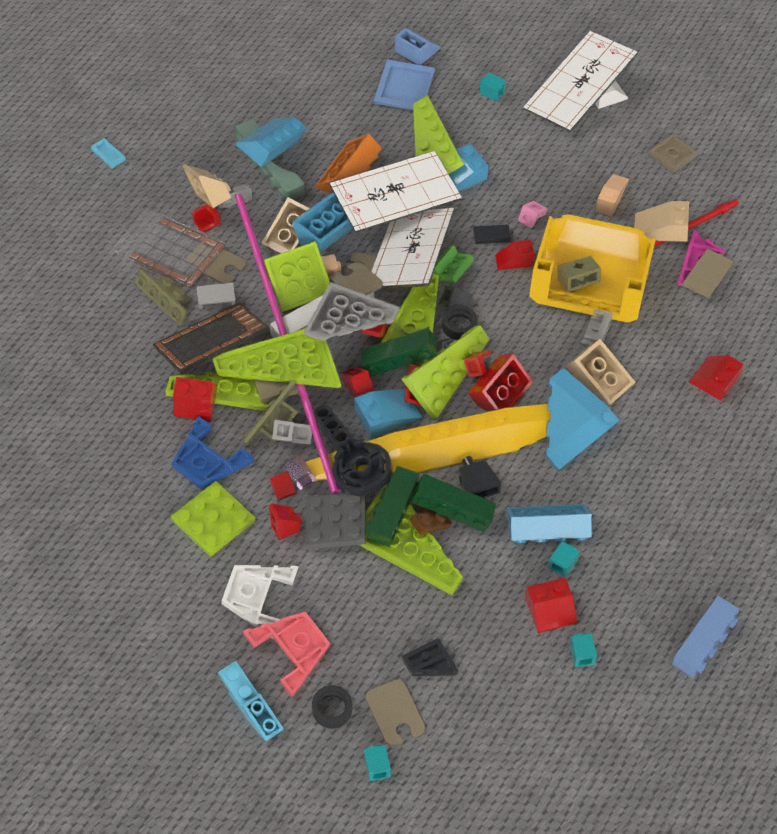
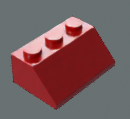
M514 354L499 355L489 366L487 373L482 375L468 391V394L477 406L487 412L511 408L534 381Z

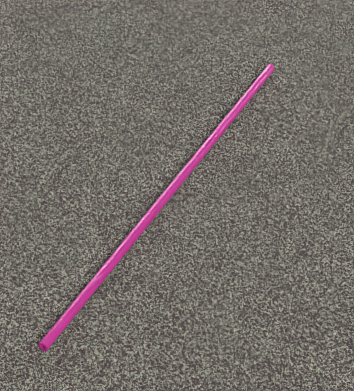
M236 194L235 199L280 336L285 335L287 331L242 194ZM296 384L332 494H337L339 488L333 476V470L305 385Z

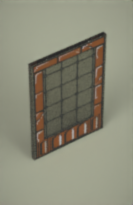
M238 302L154 343L153 347L173 368L182 374L270 329L242 303Z

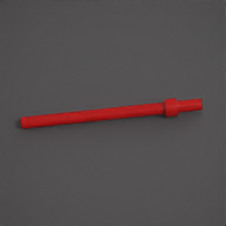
M735 198L728 203H722L716 209L688 222V230L719 214L723 215L729 212V209L739 205L738 199ZM655 240L654 248L667 241Z

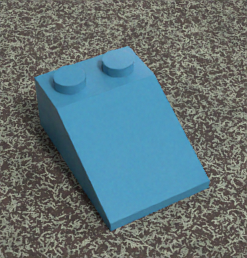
M470 143L458 148L457 151L464 165L449 174L457 190L461 191L487 180L488 165Z
M404 389L371 391L354 398V410L370 439L423 418L415 404L404 402Z

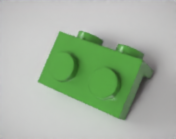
M450 245L435 263L433 271L439 275V281L456 283L474 259L471 254L458 253L455 245Z

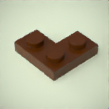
M417 504L415 506L420 513L412 515L409 519L419 535L445 530L452 525L448 517L425 507H420Z

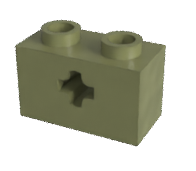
M591 256L558 266V281L567 292L600 282L601 268Z

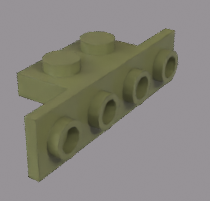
M140 269L135 284L174 322L182 326L188 314V311L182 305L187 304L190 297L169 277L154 279L145 269Z
M293 381L281 388L279 392L281 395L277 400L274 398L267 407L269 410L265 415L262 413L257 418V425L253 430L250 428L245 433L244 444L247 447L259 432L276 443L277 440L272 439L274 420L292 422L298 415V411L284 402L295 388Z

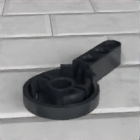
M321 405L317 407L314 415L318 426L337 450L334 455L333 476L338 487L343 492L354 496L369 495L384 487L389 481L393 470L388 452L378 444L365 442V439H354L329 406ZM361 465H368L364 470H356Z

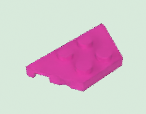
M696 230L693 231L677 284L679 286H683L684 280L707 248L718 254L721 253L722 256L725 253V250L714 245L708 238L706 240L701 238Z

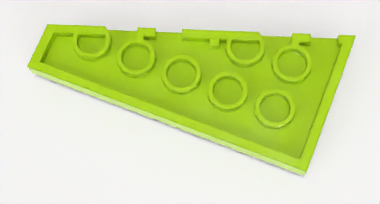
M426 95L413 104L415 154L417 157L435 151L449 175L463 166L464 163L432 101Z
M432 273L429 283H422V286L412 287L381 343L429 328L433 333L439 275ZM428 359L411 365L421 367Z
M480 325L471 328L460 339L450 343L449 347L439 351L437 356L429 358L421 367L415 368L410 375L402 378V381L432 419L439 417L468 373L464 359L477 352H481L490 338Z
M205 372V375L198 376L193 374L170 376L165 390L166 396L173 397L176 377L218 384L215 404L267 412L269 410L267 407L271 402L261 403L253 379L218 376L217 373L213 374V372Z

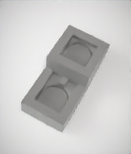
M274 420L273 440L311 445L312 431L310 425Z

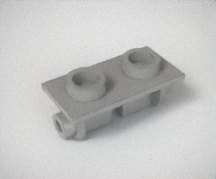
M243 184L234 187L233 192H229L231 198L219 204L218 208H227L237 204L236 194H242L244 203L252 200V191L249 185L245 186Z

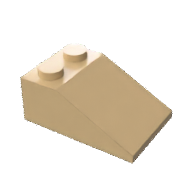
M287 198L264 237L262 244L280 254L301 247L292 223L310 208Z
M670 201L635 213L634 228L644 231L645 236L650 239L656 238L658 241H687L689 202Z
M601 339L590 344L566 365L579 382L608 405H611L635 383Z

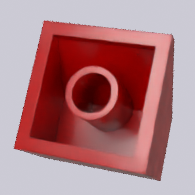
M729 355L709 356L689 380V383L721 401L739 379L744 364Z
M176 377L173 392L174 416L194 420L199 416L204 421L212 422L218 384Z
M566 577L526 587L525 600L537 633L577 624L573 595Z

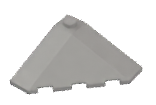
M330 282L304 331V335L323 341L330 337L350 334L357 330H365L377 325L393 323L400 307Z

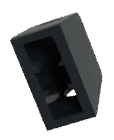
M472 456L462 459L463 467L459 468L458 476L461 489L482 498L500 493L501 481L486 461L475 462Z

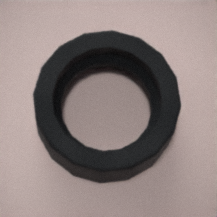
M454 305L443 313V332L454 340L460 339L464 333L477 326L476 313L467 306ZM457 316L465 317L470 321V325L466 328H455L449 324V320Z
M324 686L313 696V717L321 726L330 729L340 728L351 718L353 710L352 699L347 690L341 686ZM332 696L340 698L345 705L344 712L336 717L323 715L320 711V703L323 699Z

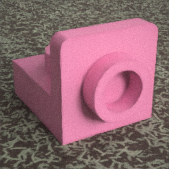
M535 201L523 205L518 221L529 228H533L536 220L546 215L548 209Z

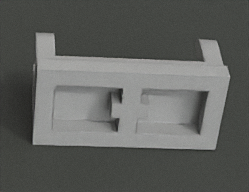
M233 282L197 286L199 309H202L203 305L232 302V305H236Z
M600 310L594 311L595 315L601 317L591 316L581 346L588 347L599 339L604 343L613 313Z

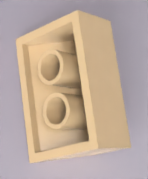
M186 164L182 166L197 197L212 208L231 198L229 185L223 182L221 178L218 179L215 174L213 175L206 170Z

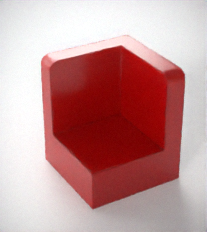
M208 204L192 212L193 223L202 233L221 224L220 213Z
M490 350L477 352L464 359L469 377L487 373L483 358L491 354Z

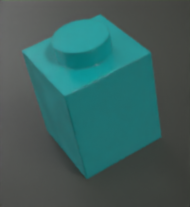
M489 72L479 82V94L497 101L505 92L506 80Z
M562 541L549 558L548 568L562 577H566L577 563L580 551L573 545Z
M578 633L571 636L569 646L574 667L595 665L597 653L592 633Z
M371 745L364 749V761L369 781L391 777V768L385 745Z

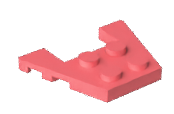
M306 612L243 631V635L253 648L273 637L294 664L296 669L280 680V683L291 697L295 695L330 647V642Z

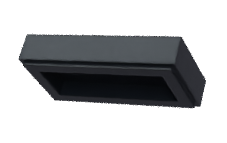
M509 225L473 227L475 244L510 242L511 240Z

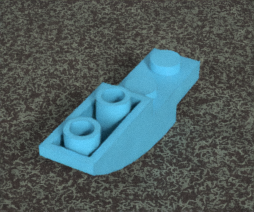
M237 661L218 672L219 677L229 690L231 698L265 742L284 730Z

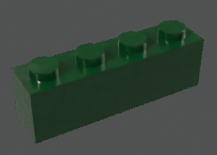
M426 328L362 349L360 367L368 370L369 376L373 377L437 356V339L431 330Z
M399 466L396 467L394 473L392 472L388 481V487L382 490L380 497L382 500L374 508L373 520H369L367 523L368 540L391 547L413 498L419 481V473Z
M424 473L416 485L411 501L420 507H425L482 532H485L491 524L496 507L494 502Z

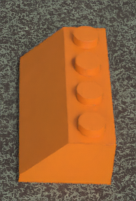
M370 134L348 141L315 187L329 194L333 193L334 190L330 185L331 182L367 172L370 169V164L379 157L378 153L382 148Z

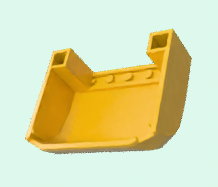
M568 214L562 215V218L555 219L549 216L533 269L529 297L538 304L598 317L601 316L595 315V310L613 313L612 320L628 323L637 320L656 238L650 239L640 229ZM591 256L601 268L600 282L567 292L558 281V266Z

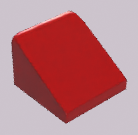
M288 471L270 478V485L277 500L296 494Z

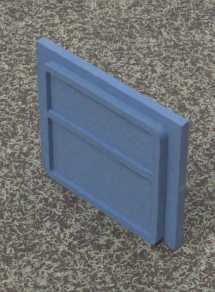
M387 59L373 103L413 110V104L428 95L435 68Z

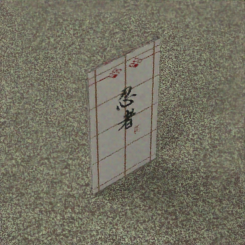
M590 31L523 108L571 132L633 61L638 52Z
M435 151L330 183V188L355 233L462 200L461 195Z
M454 208L421 210L390 221L371 271L382 280L383 286L380 289L430 285L455 211Z

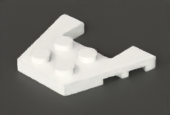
M234 565L221 604L256 628L262 624L280 621V619L261 614V610L271 581L275 580L293 585L298 566H291L289 568Z

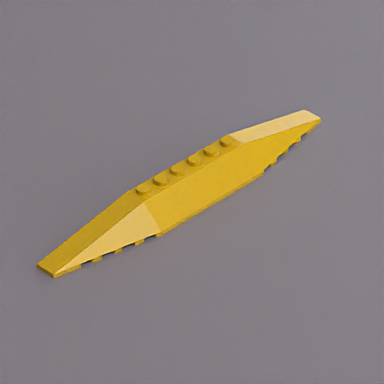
M548 404L504 408L398 431L367 442L378 444L388 452L393 466V473L397 466L421 473L461 464L462 459L467 456H472L475 461L520 450L521 447L537 443L538 440L545 438L547 435V423L550 422L551 412H548ZM336 452L328 454L332 470ZM320 457L300 463L304 481L327 480ZM361 465L356 470H364L368 465Z

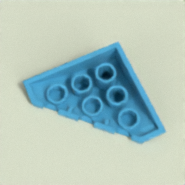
M564 368L549 379L552 395L548 398V412H551L550 422L547 423L546 437L549 438V448H546V457L558 471L620 421L603 401Z

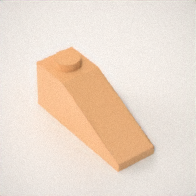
M612 174L598 197L596 212L613 216L629 182L628 178Z

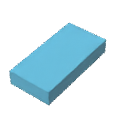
M105 138L91 146V150L112 169L126 160L125 156Z

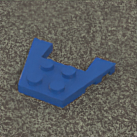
M198 416L194 427L188 433L185 443L182 444L175 456L172 468L202 489L252 464L254 457L240 448L228 460L224 459L200 441L212 430V427Z

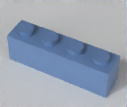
M717 596L676 653L672 664L693 678L697 672L701 674L707 666L706 659L708 657L712 659L718 648L716 645L718 642L723 643L729 634L727 632L728 628H734L738 622L739 617H737L739 608Z

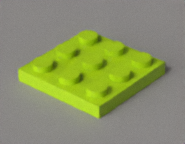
M316 241L263 260L282 312L323 296L330 284Z
M216 481L171 516V520L210 557L256 521L255 517Z

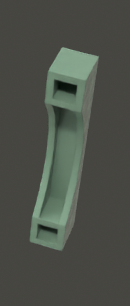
M253 119L235 126L236 134H234L236 142L260 128ZM251 159L255 166L258 165L253 159ZM271 161L263 167L258 165L261 174L268 178L270 186L276 188L281 199L285 201L287 198L296 200L305 195V184L296 173L280 168Z

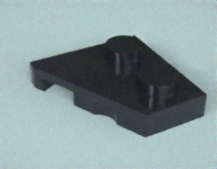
M439 638L402 656V661L411 676H448L458 674L457 667Z

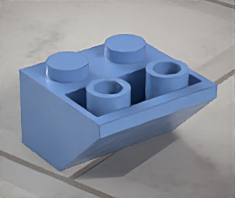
M407 28L395 36V52L417 65H422L441 47L416 31Z

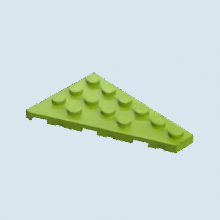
M305 329L212 356L218 376L284 383L293 381L295 384L332 388L341 387L327 341H320L304 335Z
M387 482L383 488H387L389 483ZM382 490L366 510V526L369 520H373V511L376 504H380L382 500L380 499ZM409 505L391 547L368 540V532L366 531V544L360 545L361 547L444 592L453 595L462 582L463 576L453 566L450 558L448 559L444 554L442 547L434 536L430 533L419 535L409 521L412 515L417 514L411 505Z

